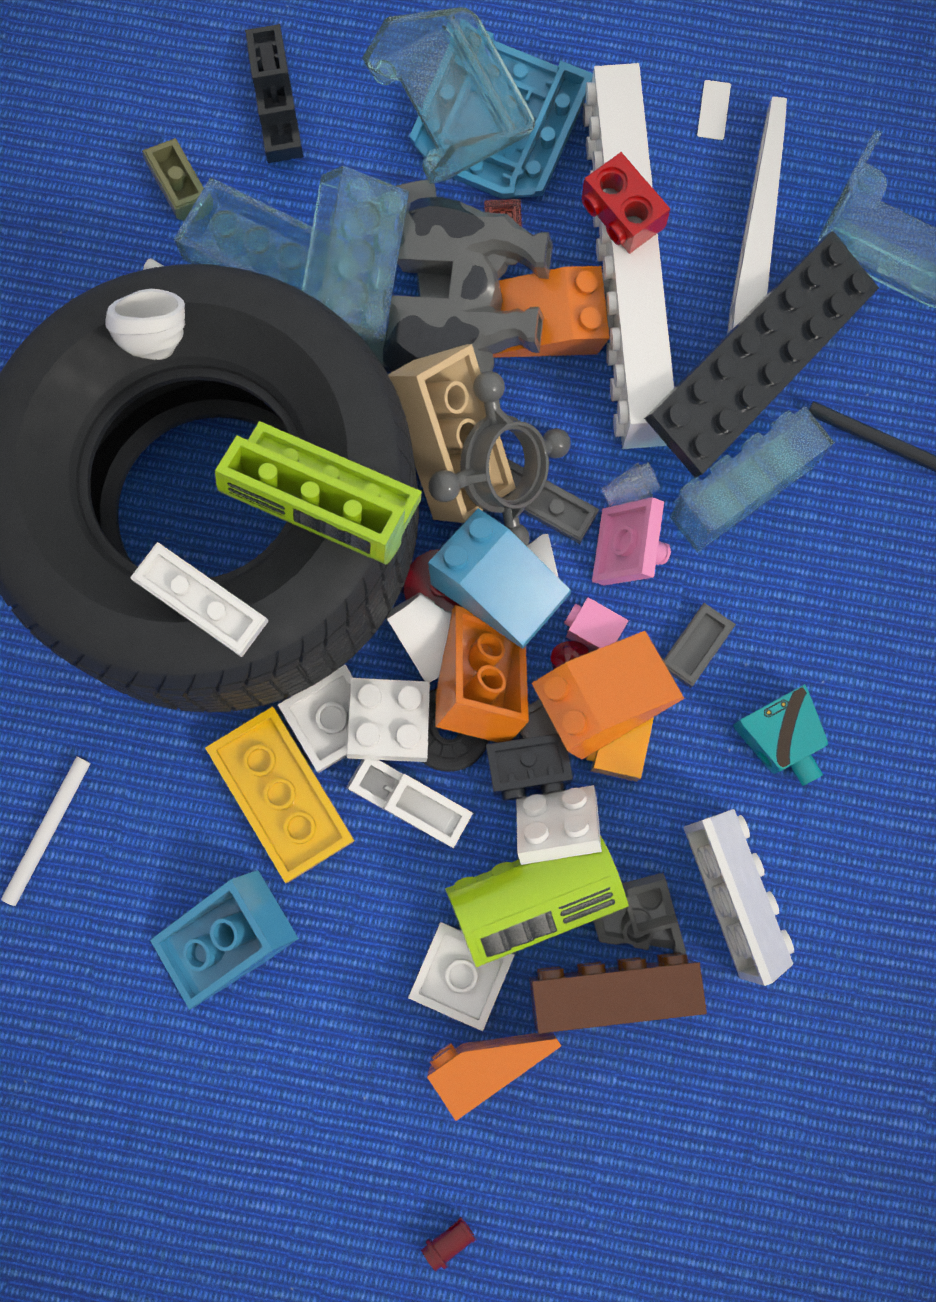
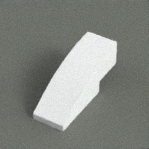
M362 759L346 789L452 848L456 845L473 814L379 760Z

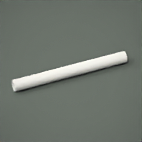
M76 756L1 898L3 902L16 906L91 764L90 762Z

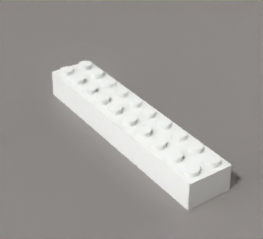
M639 63L594 66L592 82L586 83V103L583 104L584 127L589 126L590 137L586 138L587 160H592L593 170H590V174L622 152L652 187ZM611 188L603 189V191L608 194L618 193L616 190ZM596 216L593 217L594 227H599L600 238L596 239L597 261H603L602 275L607 303L608 327L610 330V343H607L606 346L608 366L614 365V378L610 379V395L612 401H618L617 414H614L613 418L615 437H621L622 449L667 446L644 419L674 389L658 233L629 254L622 245H616L610 239L606 226ZM635 216L627 217L633 223L643 222Z

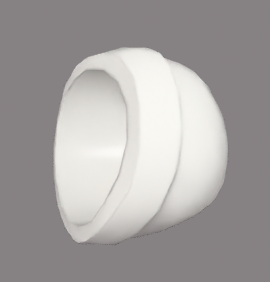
M160 289L140 290L114 301L108 307L105 319L106 328L110 331L116 344L131 355L152 360L166 359L172 355L183 337L185 303L179 296L169 291Z

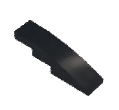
M277 24L247 29L245 33L267 162L273 163L303 158L281 26Z

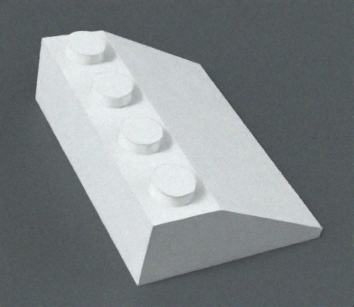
M732 809L684 826V831L739 978L763 986L773 983L793 965L790 954L794 953V947L787 931H781L775 917V915L779 914L778 904L772 892H766L760 877L765 875L764 868L757 853L751 854L746 841L747 838H750V832L742 815L737 816L735 810Z

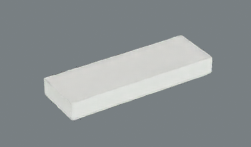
M158 542L130 577L136 584L240 657H243L268 623L266 617Z

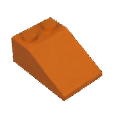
M571 266L551 269L549 279L539 278L532 273L499 280L503 299L501 311L517 308L525 311L530 307H540L544 320L539 353L531 352L522 345H517L493 354L494 358L598 354L610 339L601 266Z
M455 605L452 609L436 690L435 727L497 743L511 741L529 722L526 646L523 649L465 608Z
M646 631L565 662L532 683L567 751L580 759L586 758L685 699Z
M553 1032L468 1042L461 1044L457 1048H454L452 1043H450L431 1057V1066L429 1067L427 1078L455 1121H457L560 1048L561 1044Z

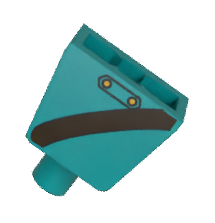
M805 684L733 724L735 730L771 773H778L791 766L802 786L823 775L811 754L827 746L828 740Z

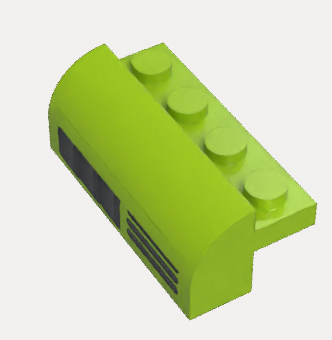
M260 421L248 440L236 435L215 469L216 485L219 492L385 565L392 560L399 549L402 535L421 501L422 491Z
M601 835L602 852L521 865L519 859L513 862H503L493 867L491 871L475 877L462 878L453 886L445 888L476 967L629 906L618 871Z

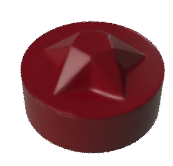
M566 641L558 644L551 652L553 670L565 662L588 654V648L578 641Z

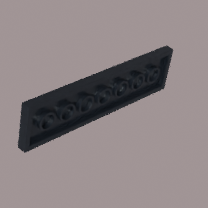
M830 232L796 264L644 419L694 478L704 474L879 287L835 232Z

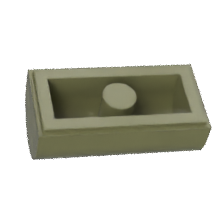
M174 138L142 150L143 158L176 218L187 221L201 215L209 205V196L177 139Z

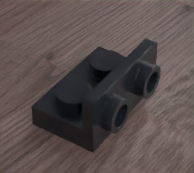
M558 733L486 745L493 795H502L503 801L525 798V791L540 788L542 795L565 791L564 785L570 784L573 780L569 754Z

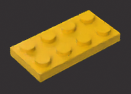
M273 706L205 747L285 883H289L355 841Z

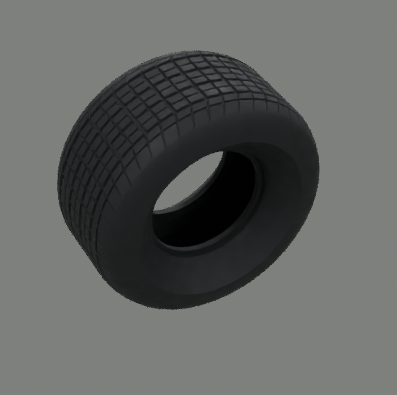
M178 264L154 267L117 277L78 295L38 325L15 350L0 372V595L7 606L12 607L11 611L24 627L29 629L30 633L44 646L51 649L53 653L107 686L149 704L153 703L155 706L174 710L179 708L181 711L231 712V710L250 709L283 700L315 685L350 660L371 639L391 611L403 588L412 563L418 532L419 505L402 535L399 549L392 560L386 565L290 522H286L276 539L255 559L231 572L210 577L211 580L268 619V623L243 657H240L130 579L138 566L134 565L130 560L120 535L118 519L120 495L132 465L139 455L159 436L179 425L194 420L218 417L243 420L255 425L259 421L418 489L408 422L406 421L399 396L396 393L397 391L386 370L371 348L354 329L322 302L292 285L245 269L211 264ZM160 289L172 292L185 303L183 337L172 355L166 359L152 360L133 356L116 344L110 331L106 328L105 319L108 307L114 301L140 290Z

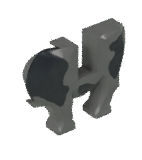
M444 197L419 198L406 204L399 219L398 245L394 259L403 272L451 275L448 298L389 295V325L383 347V362L393 372L413 360L466 344H472L481 373L493 371V354L502 352L507 348L522 345L531 352L539 353L544 320L540 307H530L525 311L518 308L501 311L503 299L499 278L505 274L509 265H516L519 262L529 267L539 278L549 279L553 248L549 232H539L533 235L519 226L508 214L483 212L463 202Z

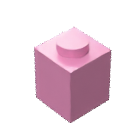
M588 597L582 607L575 604L564 623L570 627L566 638L584 644L590 652L617 642L629 620Z

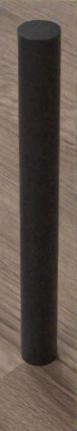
M813 401L807 415L936 472V455L818 402Z

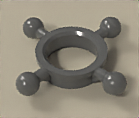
M485 371L476 377L473 390L476 397L484 402L486 417L472 428L465 440L461 453L460 472L454 474L448 470L438 471L430 478L428 488L435 500L450 502L458 496L460 489L464 487L467 495L476 506L485 511L502 513L504 525L528 546L530 540L529 532L520 524L519 516L526 506L531 504L541 493L548 476L549 457L561 458L565 456L571 447V440L568 433L560 428L549 429L542 436L531 424L521 422L513 416L506 415L501 409L499 401L505 391L504 380L496 372ZM509 430L518 438L522 445L525 464L523 476L517 488L509 496L501 498L496 494L490 480L489 460L496 440L504 431Z

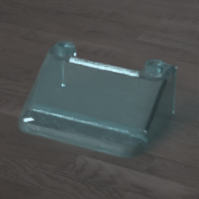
M458 7L387 17L362 57L368 70L378 83L389 85L394 81L401 82L437 149L429 151L422 161L423 171L430 184L452 178L527 137L535 127L534 116L479 17L467 8Z

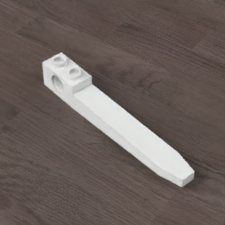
M772 96L767 110L730 307L727 334L767 295L787 98Z

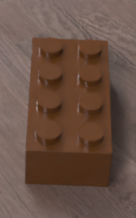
M674 952L658 954V962L647 963L645 958L630 957L617 959L618 967L605 968V963H601V961L577 964L578 971L564 973V968H561V966L538 968V976L529 977L535 1028L538 1034L707 1014L700 962L688 959L687 954Z

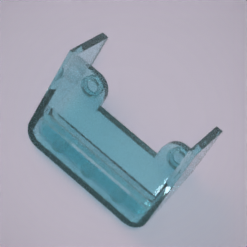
M875 129L818 237V242L824 236L834 231L872 279L926 306L936 308V228L880 201L887 188L886 177L879 169L866 163L882 132Z

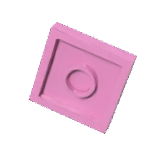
M651 497L602 509L592 582L610 585L654 578L655 566L665 564L671 553L670 545L659 541L664 501Z

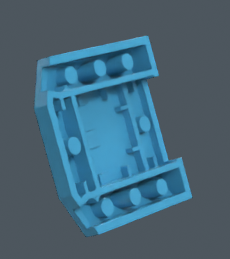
M460 20L411 131L410 141L436 172L501 199L543 196L586 99V83L592 82L593 73L561 60L558 66L494 41L493 33Z

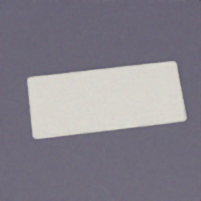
M704 81L698 137L724 139L731 88L730 83Z

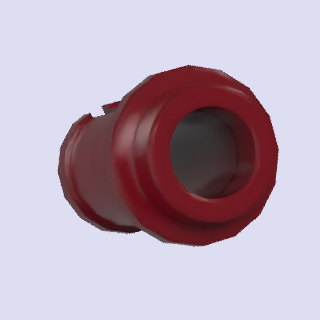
M462 1217L457 1219V1222L433 1241L428 1238L426 1240L427 1245L421 1249L434 1271L441 1267L445 1270L449 1267L447 1262L470 1243L477 1240Z

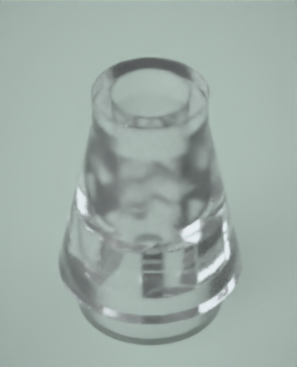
M649 462L642 465L636 463L611 483L601 487L609 507L651 498L654 492L661 490Z

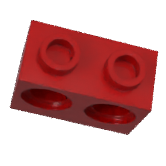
M622 152L584 178L582 203L591 216H598L606 226L610 239L616 245H622L629 254L666 227L671 209ZM611 188L616 190L618 193L608 194L605 193L603 189ZM635 216L643 222L633 223L627 217Z

